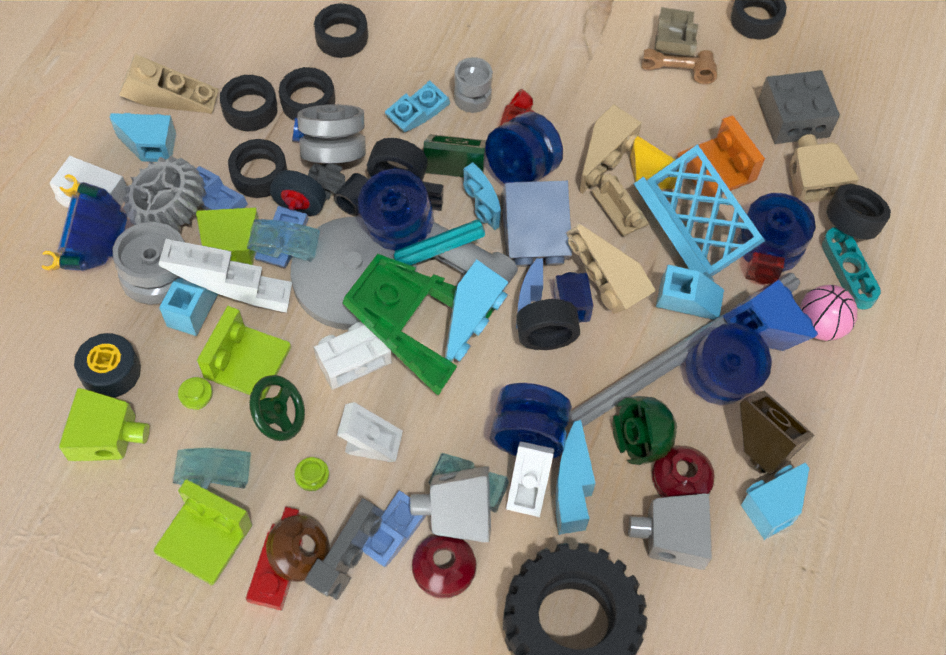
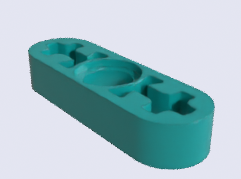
M836 227L829 229L822 241V249L842 288L852 295L858 309H870L881 294V289L854 237L843 233ZM850 262L855 264L859 272H847L843 267V263ZM861 289L863 293H869V297L867 298L865 294H859V290Z

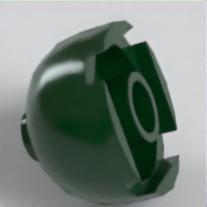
M648 396L628 397L620 401L617 407L622 406L619 415L613 416L612 422L614 439L620 453H624L626 450L631 460L627 461L634 465L649 464L665 457L674 446L677 434V423L668 406L661 400Z

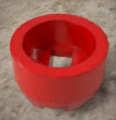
M521 88L510 101L508 108L521 115L527 114L532 109L533 98Z

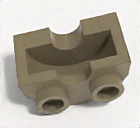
M661 7L654 50L666 54L694 57L697 47L696 36L698 24L693 23L694 12Z

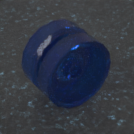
M534 111L523 112L509 122L497 127L489 133L485 142L489 166L496 177L504 184L537 182L559 168L563 160V145L559 133L546 117Z
M397 168L383 170L372 176L361 189L358 197L359 213L372 239L381 247L396 251L425 240L431 233L434 224L433 207L426 187L421 179L412 172Z
M769 193L757 198L750 205L747 216L765 241L746 253L743 258L754 268L767 273H782L791 270L802 260L806 248L810 244L816 229L815 217L804 202L797 197L785 193ZM741 228L738 244L743 245L754 237L749 229Z
M737 323L723 324L694 344L687 355L685 369L688 382L696 394L707 402L717 405H728L736 403L765 384L771 373L772 358L768 345L761 335L753 329Z
M515 383L506 385L500 389L495 408L497 415L494 416L489 435L492 444L514 456H517L520 441L554 449L553 458L560 456L564 451L567 436L565 428L569 423L572 405L570 400L561 392L538 384Z

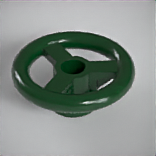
M278 375L265 376L254 385L250 395L249 406L252 419L259 431L275 441H287L295 437L300 432L305 419L303 398L296 386L288 379ZM270 385L281 387L277 396L260 400L261 394L266 387ZM289 396L295 407L293 424H291L287 416L286 403ZM275 423L282 429V431H277L271 428L269 425Z

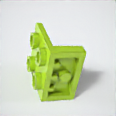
M227 306L199 355L197 362L204 379L251 395L254 385L265 376L278 374L291 349V344L288 341L246 327L240 310ZM271 385L263 390L260 399L266 397Z
M186 479L178 490L184 505L153 551L164 560L204 582L214 585L251 529L252 523L247 511Z

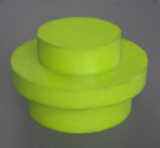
M192 377L185 380L178 389V398L181 404L193 410L204 408L212 398V388L209 382L201 377Z
M305 458L295 469L296 483L306 491H317L323 488L329 480L327 464L319 458Z

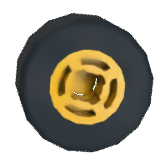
M102 333L86 340L79 347L74 360V368L84 388L112 398L126 394L135 386L140 377L141 365L131 343L123 336L114 333Z

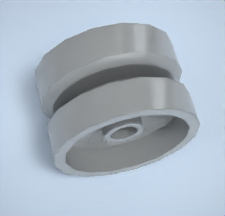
M341 104L319 105L304 108L298 112V130L306 134L299 141L300 157L304 160L317 163H342L360 159L366 155L365 136L359 133L365 127L364 110L360 107Z
M158 222L139 223L127 228L118 236L113 246V260L118 271L120 285L125 294L136 302L149 305L161 304L173 281L180 278V276L159 266L165 239L184 242L180 233L168 224Z

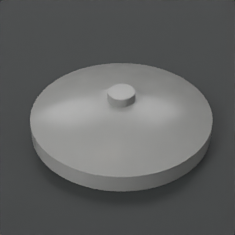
M345 217L329 221L310 232L301 241L294 253L291 263V282L294 294L301 307L312 318L327 326L348 330L353 324L361 321L342 303L345 295L377 253L394 259V252L396 250L407 247L410 244L399 231L376 219ZM416 263L413 264V265H410V266L416 267V270H415V271L417 272V265H416Z

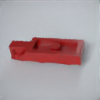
M285 507L281 520L291 516H301L299 515V510ZM272 524L270 531L267 533L245 599L248 603L282 611L291 581L278 576L268 561L266 554L267 539L272 528L276 525ZM302 538L299 542L300 551L302 550L303 546Z

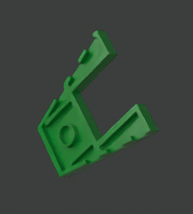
M377 253L345 295L342 303L439 396L455 372L457 365L402 331L428 294L452 308L457 286L444 282L445 278L435 274L432 277L416 272V267ZM491 308V310L486 315V318H490V316L495 310L494 308Z

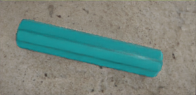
M476 219L396 250L394 252V259L408 265H413L483 238L485 236L484 227L481 221Z

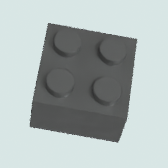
M822 70L766 77L758 100L774 144L797 142L801 137L808 134L815 135L816 139L831 136L840 114Z

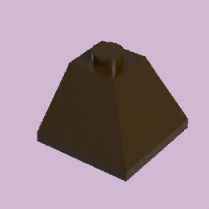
M765 390L744 398L740 403L744 452L751 457V464L761 472H767L771 475L780 470L815 436Z

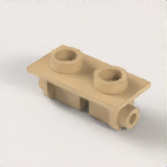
M611 173L604 175L601 178L602 185L593 189L592 193L622 236H626L649 225L643 212L634 203L619 182L617 176H612Z

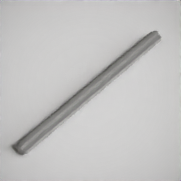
M787 273L778 279L791 292L798 289V285H800V280L794 273ZM721 315L572 410L568 417L570 423L573 425L574 421L581 420L582 427L618 405L623 399L634 395L733 331L723 315Z

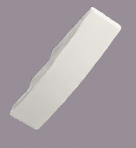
M165 239L159 266L191 283L220 295L254 306L287 313L292 282L261 276L262 267L230 261L231 251Z

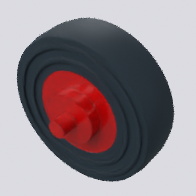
M284 170L279 172L273 179L270 187V194L277 204L283 208L305 213L308 216L317 215L326 200L324 188L310 176L298 171Z

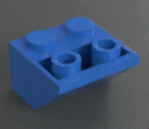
M780 280L752 294L723 315L741 342L785 351L818 335L810 317L802 312L795 302L792 292Z

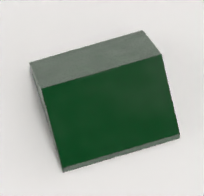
M430 134L425 139L423 152L428 161L425 173L464 178V168L472 162L484 173L488 140Z

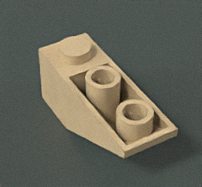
M135 54L126 72L119 95L147 107L212 113L219 89Z
M615 104L595 121L581 178L579 192L582 194L590 186H597L604 173L609 168L614 169L628 150L632 151L634 139L639 136L642 123Z
M579 224L566 232L570 248L575 254L580 256L585 265L584 270L587 277L596 283L601 292L603 304L613 314L628 309L656 291L640 263L583 225Z

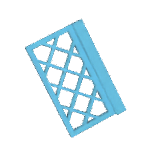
M698 144L648 180L642 177L634 183L688 268L700 271L712 281H714L712 276L765 241ZM699 156L702 161L700 174L685 173L687 163ZM707 169L712 176L706 175ZM667 177L677 178L674 192L662 191L658 184ZM683 179L698 180L694 195L680 193ZM704 181L717 182L716 197L701 196ZM723 192L728 199L722 198ZM666 197L672 198L671 204ZM678 199L693 201L689 215L676 213ZM699 201L714 203L710 218L696 217ZM720 204L731 205L735 208L732 221L717 219ZM739 216L742 218L744 223L738 222ZM682 220H683V221H688V222H687V226L684 225V223L682 222ZM694 222L709 224L705 239L692 237L691 232ZM715 225L730 227L727 242L711 240ZM736 228L749 229L754 236L743 245L733 243ZM698 244L703 245V250L700 249ZM709 247L725 248L723 258L711 265L707 259Z

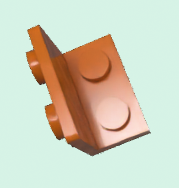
M733 115L722 119L717 138L699 144V147L730 191L757 180L765 158ZM692 148L679 152L677 159ZM699 156L687 163L686 173L700 174L702 161ZM707 169L706 175L712 176ZM692 180L695 186H697L698 180ZM704 181L701 192L702 196L716 197L717 182Z

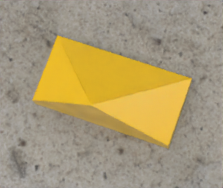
M637 136L634 139L630 160L635 182L642 177L648 180L675 161L674 158L641 137ZM667 177L658 186L661 190L675 189L677 178Z

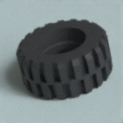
M563 543L557 544L555 552L551 553L548 548L537 552L536 559L534 561L528 559L521 566L520 573L514 575L506 595L503 630L506 633L505 643L508 651H513L514 655H636L644 640L643 634L647 628L648 618L643 614L647 607L645 597L637 593L640 586L634 575L630 577L625 575L627 566L620 559L613 563L608 559L610 553L601 548L598 554L588 551L589 544L578 543L577 549H569V544ZM564 589H575L589 594L599 602L608 619L606 635L600 643L586 649H571L556 643L546 634L540 624L539 611L544 599L551 593Z

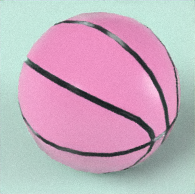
M836 285L816 287L804 296L800 304V309L810 317L813 327L818 332V335L814 338L819 340H838L849 334L857 321V304L854 298L844 288Z

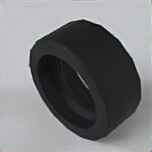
M735 0L730 20L733 27L747 38L757 40L768 39L776 35L781 29L787 6L784 0ZM761 7L769 11L773 18L764 20L754 18L748 15L744 8Z
M338 3L323 8L316 15L314 21L317 46L324 53L332 57H350L361 52L367 45L369 37L368 23L365 14L359 8L351 4ZM342 23L350 24L357 28L355 33L341 38L333 37L325 32L329 27Z
M312 67L294 69L286 74L280 82L279 97L283 112L291 120L295 121V118H298V112L304 108L335 104L336 98L332 79L322 70ZM306 87L317 88L324 92L322 98L309 104L298 103L290 98L294 92Z
M250 74L232 78L223 86L220 92V105L226 122L235 129L242 131L262 129L269 125L277 114L275 90L272 84L261 76ZM245 95H258L266 99L261 107L252 111H240L232 107V104L238 98Z
M383 138L377 141L372 148L367 162V172L379 185L382 183L383 175L423 181L428 161L424 152L415 144L399 138ZM387 161L399 163L408 169L396 167Z
M252 139L239 144L231 152L228 159L231 181L236 190L245 196L253 198L270 196V187L273 179L279 172L287 170L285 154L280 146L264 139ZM254 159H267L276 164V168L269 175L262 178H249L241 174V168Z
M855 184L842 185L837 189L827 206L826 212L829 220L837 229L849 236L864 240L876 238L891 216V210L887 202L871 189Z
M546 299L530 303L520 309L516 316L520 343L530 349H559L573 343L580 336L577 307L571 302L562 299Z

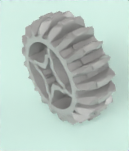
M171 155L167 160L160 157L157 163L149 161L148 167L144 170L139 168V175L131 177L133 183L125 187L127 194L122 198L125 202L123 209L133 225L158 222L168 224L180 232L182 224H190L189 219L192 215H196L197 207L205 205L202 198L207 193L204 188V180L200 176L199 171L182 158L177 159Z

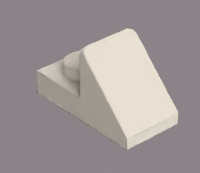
M352 402L345 404L337 436L347 441L345 452L349 455L395 462L403 431L359 404Z
M520 441L506 510L540 517L554 449Z

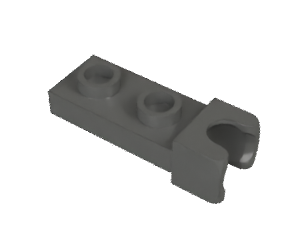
M362 498L325 560L317 559L307 575L305 583L325 596H331L338 600L351 580V577L346 574L350 568H354L359 563L363 555L362 548L368 538L374 536L379 530L384 511Z

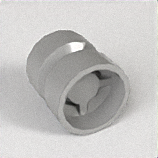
M471 57L463 59L456 65L454 72V100L459 109L469 113H477L489 106L493 71L487 61Z

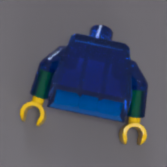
M67 174L64 178L74 182L70 189L59 187L65 195L71 197L57 250L58 253L44 251L42 255H51L54 258V262L51 266L41 265V267L46 270L61 268L64 270L86 271L105 265L109 258H113V246L118 236L126 230L127 214L121 212L120 204L106 189L86 182L79 183L73 175Z

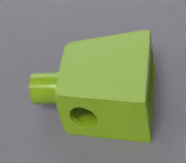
M256 207L196 211L202 246L231 251L230 261L253 265L260 233V221Z
M77 388L59 449L68 461L121 460L125 457L129 442L146 444L150 431L149 424L135 422V414L129 403Z

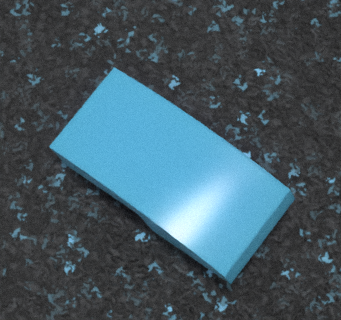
M429 81L411 97L405 93L385 111V114L403 132H406L437 115L450 104V101L438 87Z
M472 162L464 168V189L469 196L475 198V214L478 219L483 223H488L496 230L500 227L501 209L499 200L487 177Z

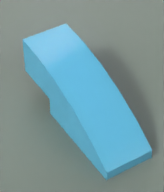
M581 420L574 421L559 465L555 491L558 535L586 531L589 522L585 497L592 496L596 483Z

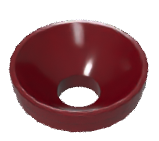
M674 446L665 457L655 461L653 465L652 482L655 490L662 498L710 494L713 488L715 478L713 466L706 455L693 447ZM681 461L691 462L696 468V474L693 477L682 476L677 470V464Z
M432 535L426 538L414 553L412 573L415 582L420 589L432 597L444 599L458 596L468 589L475 578L476 558L472 548L464 539ZM442 550L450 551L455 557L454 564L447 569L437 567L433 561L437 552Z

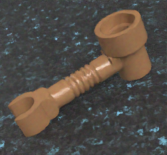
M654 49L644 50L642 68L645 70H653L662 66L693 69L694 78L700 84H710L717 79V65L714 62L713 53L709 50L700 51L697 54V58L663 55Z

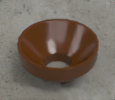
M291 516L279 521L272 528L266 544V554L272 569L278 576L291 582L305 581L317 559L324 561L330 552V543L324 528L317 521L306 516ZM304 535L311 537L315 543V551L310 557L303 555L299 548V542Z

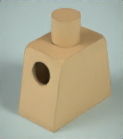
M813 134L805 135L798 140L799 148L795 149L789 164L796 205L831 200L837 189L842 185L857 184L859 181L858 175L838 144L834 142L818 144Z

